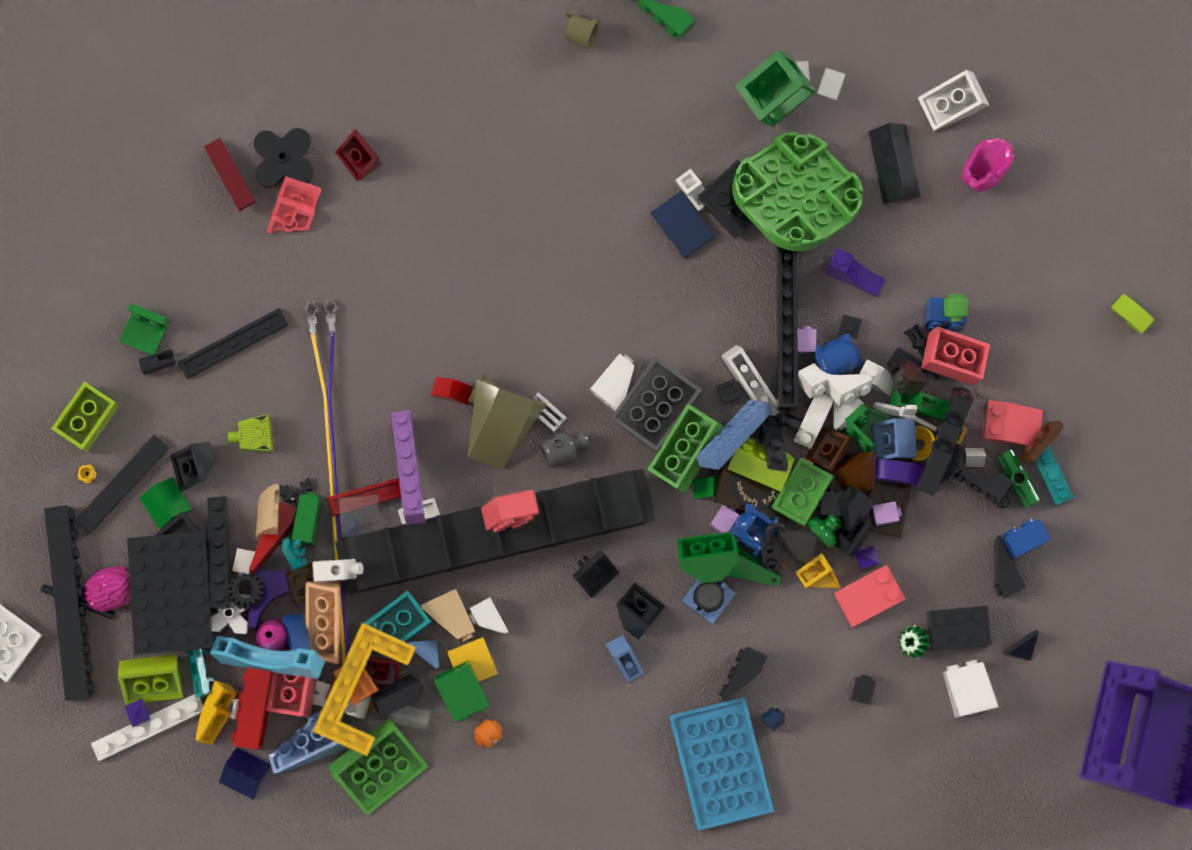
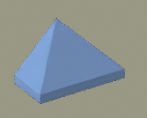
M437 640L408 642V644L416 647L414 652L436 669L440 668Z

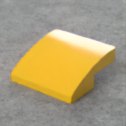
M483 637L447 652L453 667L469 660L479 682L498 674Z

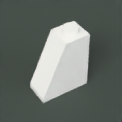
M619 354L590 388L591 393L614 411H616L627 396L634 371V365L632 364L634 361L627 355L622 356Z

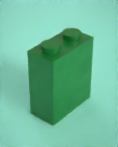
M305 492V495L300 494L292 540L300 539L301 545L316 546L323 501L317 493Z
M469 660L433 677L454 722L458 720L459 722L465 721L470 717V714L475 712L481 713L490 705Z

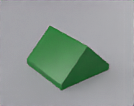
M172 477L152 485L139 498L159 530L164 528L181 512L187 514L193 510Z

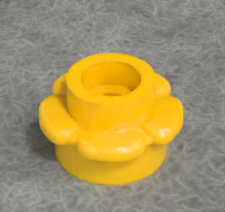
M83 465L79 468L78 478L80 481L91 483L96 478L97 472L92 465Z

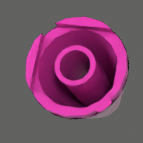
M268 619L258 627L255 637L257 647L274 651L290 650L286 641L288 635L282 619Z

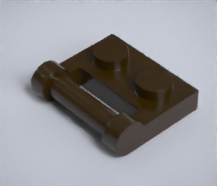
M313 562L285 573L291 600L295 607L306 601V592L298 595V591L306 588V582L314 581Z

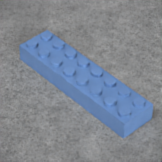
M749 400L697 455L696 458L699 466L719 470L772 413L769 402Z

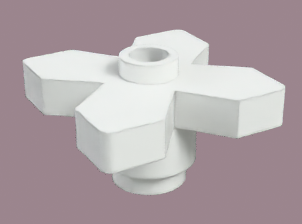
M239 594L243 598L251 597L250 595ZM233 602L230 603V608L217 609L219 613L211 617L212 631L221 632L229 624L236 634H247L248 622L241 616V613L246 610L244 608L239 609ZM231 609L232 615L228 617L227 612Z

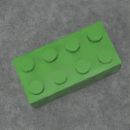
M687 404L647 470L676 489L686 493L701 468L696 458L697 455L725 426L697 408Z

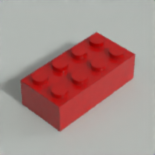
M248 668L247 672H244L242 683L245 684L244 691H241L239 696L241 709L237 711L235 722H238V726L232 735V742H235L234 746L263 751L269 712L266 709L273 672Z

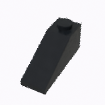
M1001 535L994 538L995 585L993 587L998 596L1001 595L1003 599L1026 588Z

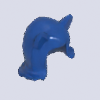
M844 334L839 339L832 340L823 347H821L820 343L816 345L815 358L820 370L831 375H848L854 368L863 365L864 360L859 357L857 346L850 342V334Z
M747 503L745 505V513L738 516L735 525L731 528V532L734 536L738 537L741 543L754 550L752 554L755 558H759L762 556L761 543L764 538V530L770 523L778 522L779 518L775 517L774 520H771L766 514L757 511L752 504ZM777 528L772 530L773 537L776 535Z

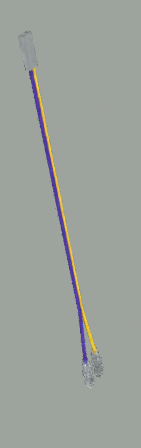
M326 310L328 313L326 315V323L331 337L327 393L316 343L318 325L316 315L310 316V313H308L307 325L309 326V334L313 343L324 398L330 496L338 494L331 402L334 337L337 317L335 314H329ZM340 515L332 517L335 560H339L335 542L341 541ZM336 580L340 587V638L343 665L349 652L344 580ZM350 699L344 712L356 711V705L354 706Z

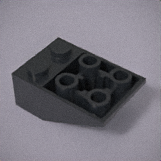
M748 646L744 650L740 649L735 659L738 661L736 668L732 666L727 676L730 681L728 685H723L719 696L722 697L720 701L724 702L757 677L768 656Z

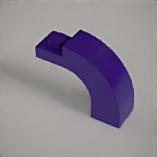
M876 459L875 480L916 486L924 466L902 461Z

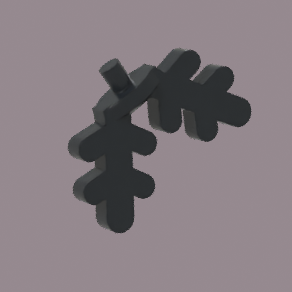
M309 478L305 482H300L302 489H296L299 496L300 494L305 495L307 490L313 489ZM279 484V497L285 495L282 498L284 502H296V506H298L299 496L294 497L295 491L291 489L288 492V485L283 487Z

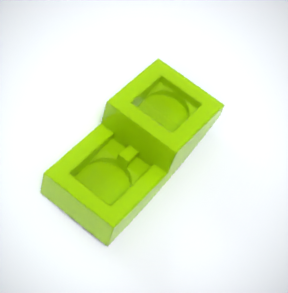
M1125 294L1111 307L1112 311L1125 319L1127 324L1140 334H1143L1155 321L1142 307Z

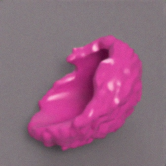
M1000 138L987 139L986 141L981 140L970 154L962 169V180L973 190L981 192L998 185L1013 163L1014 153L1011 144Z
M115 566L95 572L85 583L86 590L84 595L86 596L85 601L88 606L94 610L105 612L131 604L129 568Z

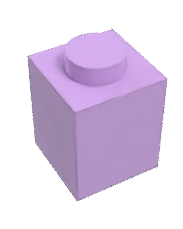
M801 326L798 329V355H815L816 329H812L811 326Z
M896 501L875 505L871 508L875 527L897 523L899 517H902L900 506H896Z
M722 505L710 527L720 533L729 532L739 516L736 513L738 510Z

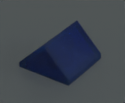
M236 747L224 765L219 783L254 800L271 764Z

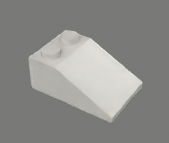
M968 70L918 97L934 131L971 116L989 106L974 73Z

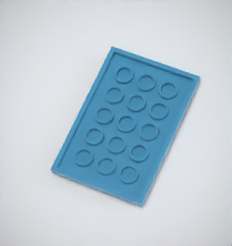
M745 697L669 716L698 831L774 812Z

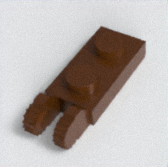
M1058 420L1046 423L1043 426V431L1034 437L1033 443L1023 449V454L1019 457L1021 462H1034L1062 431L1064 427L1062 422Z

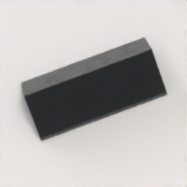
M887 123L870 130L868 133L883 204L920 198L921 195L906 124Z

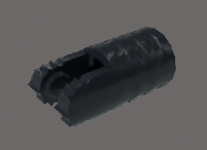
M169 349L139 359L143 375L174 366L176 361L172 358L173 350Z

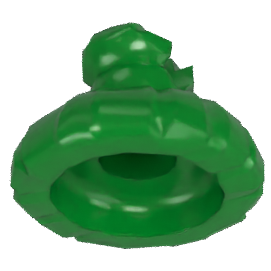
M830 514L825 521L819 518H811L808 521L809 527L820 541L829 548H833L836 545L835 531L842 527V521L838 517Z

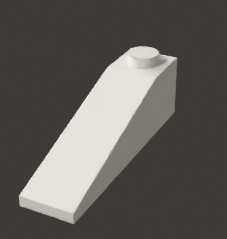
M735 345L721 355L751 400L769 402L772 410L770 415L775 416L780 412L777 411L776 399L742 347Z

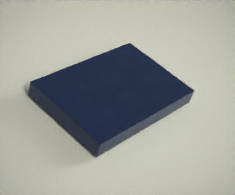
M682 191L651 212L653 218L683 258H686L715 237Z

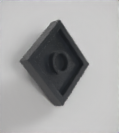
M601 549L591 559L583 556L582 559L585 563L580 559L578 566L581 568L572 575L591 599L620 573Z

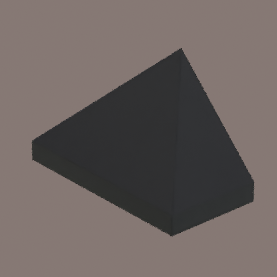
M1037 630L1032 631L1002 652L1003 655L1031 661L1039 632Z

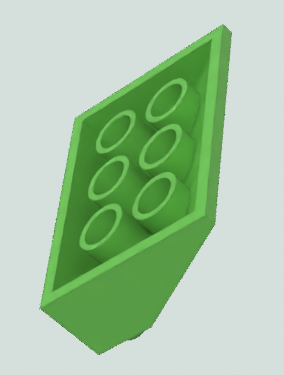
M390 717L368 734L375 737L367 756L349 749L328 766L335 779L367 816L429 767Z

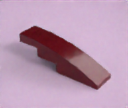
M221 138L205 145L204 148L239 212L256 203Z

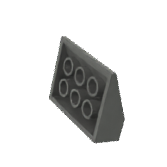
M654 357L610 419L641 444L657 454L687 404L693 406L701 396L702 389L663 361Z

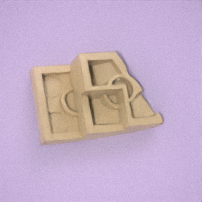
M279 484L269 486L258 499L255 541H260L262 534L278 535Z

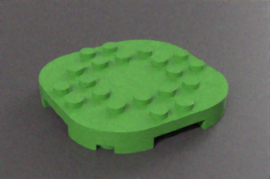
M797 132L782 134L776 137L772 144L750 159L748 157L745 158L737 168L732 185L734 200L741 211L771 242L791 251H807L824 243L855 219L863 201V188L857 175L854 172L849 173L827 150L828 145L823 140L808 133L807 136L798 135Z

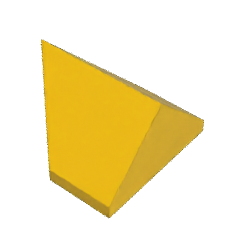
M820 554L795 572L805 588H841L833 569L823 554Z

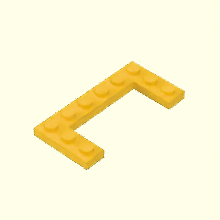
M362 623L313 732L367 756L375 737L339 722L372 650L408 665L416 647Z

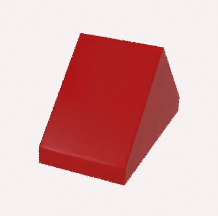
M436 377L431 396L468 405L473 387L455 379Z

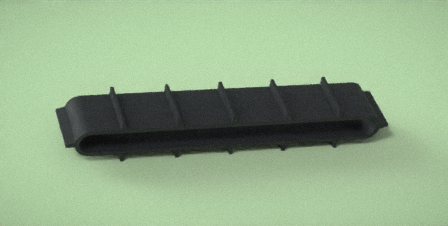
M644 469L592 478L587 481L534 493L539 513L533 516V520L518 528L512 529L509 526L499 532H493V529L486 530L481 509L483 506H478L441 516L437 515L426 519V523L386 527L382 530L335 542L339 560L355 559L356 563H362L363 565L362 574H358L355 579H344L347 594L365 592L394 584H401L544 548H552L557 545L594 536L606 535L607 533L656 521Z

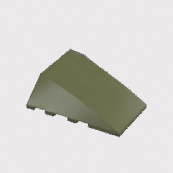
M476 379V393L473 402L474 410L471 419L472 427L467 457L504 469L547 403L530 397H523Z

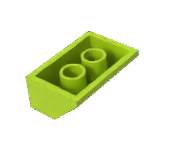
M178 654L119 661L118 679L125 705L141 698L145 703L184 698Z

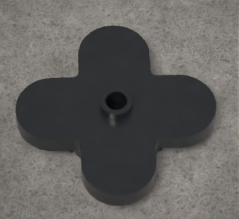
M294 128L283 138H279L271 131H262L255 136L254 148L264 158L255 172L256 179L260 185L272 188L278 185L285 176L305 183L312 179V166L303 158V155L311 146V138L304 129ZM286 155L284 160L280 159L281 156Z

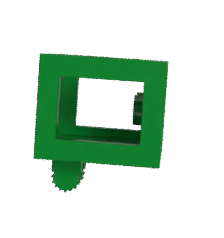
M777 50L735 85L759 121L771 127L778 124L816 92L794 59L780 50Z

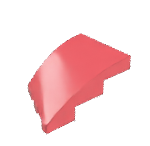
M285 176L271 215L267 233L270 234L273 231L285 230V232L308 230L314 217L315 206L320 196L321 188Z

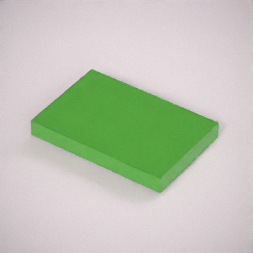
M800 458L771 508L806 527L834 476Z

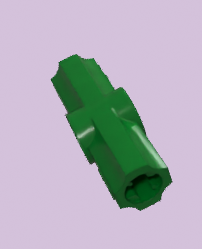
M1012 449L998 456L997 460L1007 478L1013 481V488L1024 508L1038 502L1040 499L1028 479V474L1022 469ZM1015 474L1021 475L1022 483L1019 484L1014 481Z

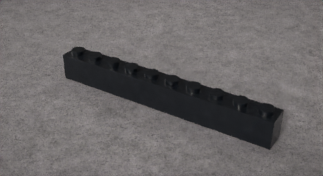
M776 245L777 411H796L798 408L797 251L783 249Z
M68 505L44 508L65 701L93 698L92 693H95V686L91 682L90 674L93 673V668L88 659V655H90V645L86 641L88 626L84 624L86 608L85 605L81 604L82 597H84V589L82 585L80 586L79 579L82 578L81 567H78L77 561L80 558V552L75 543V540L78 539L77 530L73 525V521L76 519L75 511Z

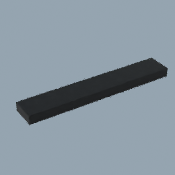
M280 308L178 361L186 378L189 379L289 325Z
M154 434L81 513L76 521L92 533L169 447Z

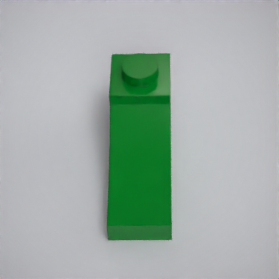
M897 387L892 389L889 405L900 408L907 405H916V414L943 421L949 402L921 391L914 392L903 387Z

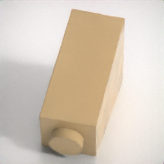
M456 589L421 605V608L457 640L462 639L465 642L474 637L473 634L476 631Z

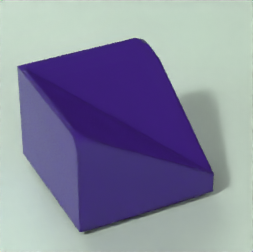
M874 545L858 550L855 554L860 570L880 564Z
M142 698L125 706L132 727L150 720L148 707Z

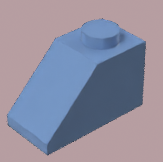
M623 635L606 644L627 683L644 674Z

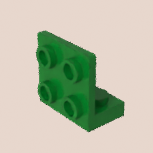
M131 303L128 308L131 315L119 341L147 354L154 355L168 327L169 320L166 317Z
M861 404L845 419L846 432L852 439L855 437L858 439L859 446L865 452H875L874 444L860 430L868 422V411Z

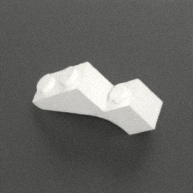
M815 363L798 371V385L809 398L816 395L819 396L826 391L838 406L845 403L848 404L861 395L864 396L871 391L873 379L867 374L831 375L820 370Z

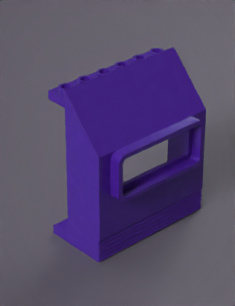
M1106 661L1079 778L1133 796L1192 810V688L1160 675L1161 671L1156 669ZM1139 694L1140 699L1124 766H1119L1135 696Z

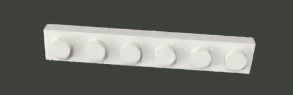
M194 694L150 715V720L136 727H132V725L126 726L91 743L98 761H102L201 714L204 704L201 698L196 699Z

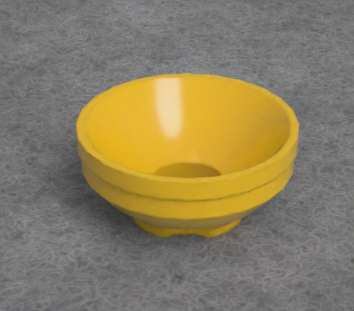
M915 426V439L923 440L925 446L922 450H916V458L911 460L921 461L928 458L935 437L929 429L923 426Z

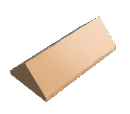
M336 580L306 582V628L311 650L315 651L324 661L338 664L340 663V587Z

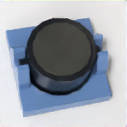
M697 580L682 602L713 624L736 593L728 588L724 582L702 583Z

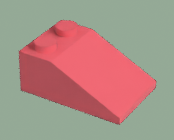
M988 400L985 403L981 441L1028 446L1033 443L1034 437L1041 432L1043 410L1009 402Z
M887 565L834 593L851 627L905 600Z

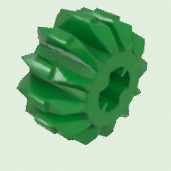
M919 626L906 627V631L900 632L902 638L897 639L901 642L898 648L903 649L902 654L908 655L911 659L923 657V654L928 652L926 646L932 645L927 642L931 636L925 635L926 630L920 629Z

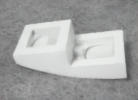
M689 169L675 181L697 212H700L705 207L696 197L705 188L694 172Z

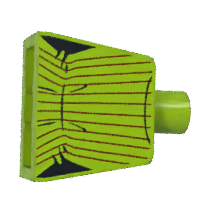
M269 414L239 421V431L228 432L229 443L240 442V449L242 451L273 453L272 426Z

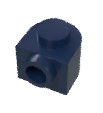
M771 707L760 719L774 732L785 722L783 719L785 715L778 707L776 709Z

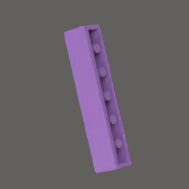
M410 410L393 412L391 417L405 522L407 526L426 523Z

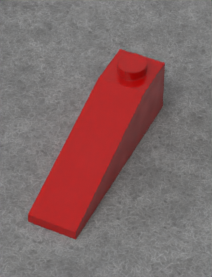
M279 502L278 535L262 534L249 567V573H252L253 576H255L292 531L295 524L297 507Z

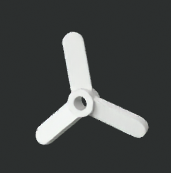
M875 402L872 406L873 409L884 414L897 416L902 419H915L916 422L934 431L938 428L915 415L917 411L916 405H907L900 408Z

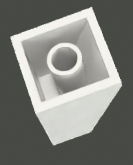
M977 660L966 662L965 667L959 668L957 664L947 667L948 671L943 672L955 718L998 707L983 662L978 663Z

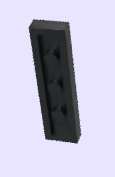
M769 415L760 425L767 468L786 472L788 461L779 417Z

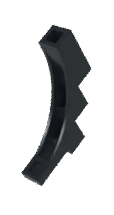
M954 387L941 427L916 485L917 490L933 497L951 460L953 449L973 404L972 394L964 387Z

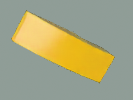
M215 681L200 715L196 734L197 742L212 745L231 715L228 707L237 692L230 684Z

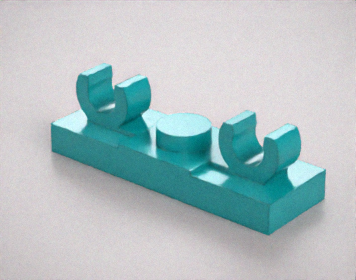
M1048 446L1034 462L1056 506L1074 497Z
M286 538L282 543V552L293 570L307 565V560L301 557L305 554V547L301 549L296 548L301 545L300 539L292 543L289 538Z
M209 650L187 651L196 699L208 695L211 690L208 683L214 681L212 677L206 678L207 664L203 656L207 655Z

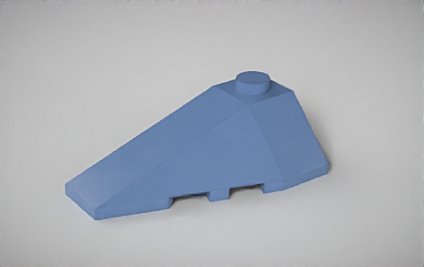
M321 711L312 715L302 728H298L295 731V735L282 743L269 756L275 775L334 755L348 748L313 732Z

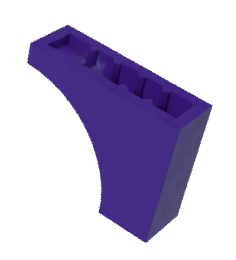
M836 248L826 275L878 297L886 279L859 264L854 257L855 255Z
M259 570L255 574L263 583L265 596H263V602H259L260 605L258 607L256 605L254 606L255 609H249L248 628L258 629L260 619L266 608L277 598L290 594L285 573L290 571ZM251 586V596H252L253 593H254V588Z

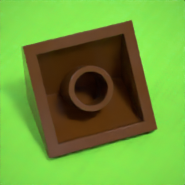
M824 427L805 459L831 474L852 438Z
M876 452L846 454L836 465L832 472L844 492L850 485L859 491L875 490Z

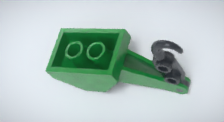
M773 522L766 526L761 543L763 562L739 548L736 543V536L731 531L679 538L677 542L681 570L702 583H714L723 580L726 576L776 586L781 582L778 571L781 562L778 543L772 536V530L774 528H781L786 533L787 529L780 522Z

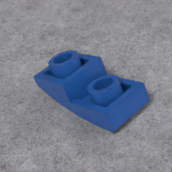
M302 614L283 616L282 623L288 635L286 641L290 651L298 648L311 650Z

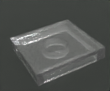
M377 494L338 498L341 537L357 536L380 530Z

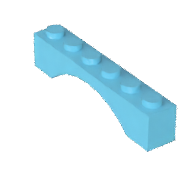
M217 636L210 652L221 664L314 679L319 678L325 663L312 650L298 648L292 651H274L252 646L234 638Z

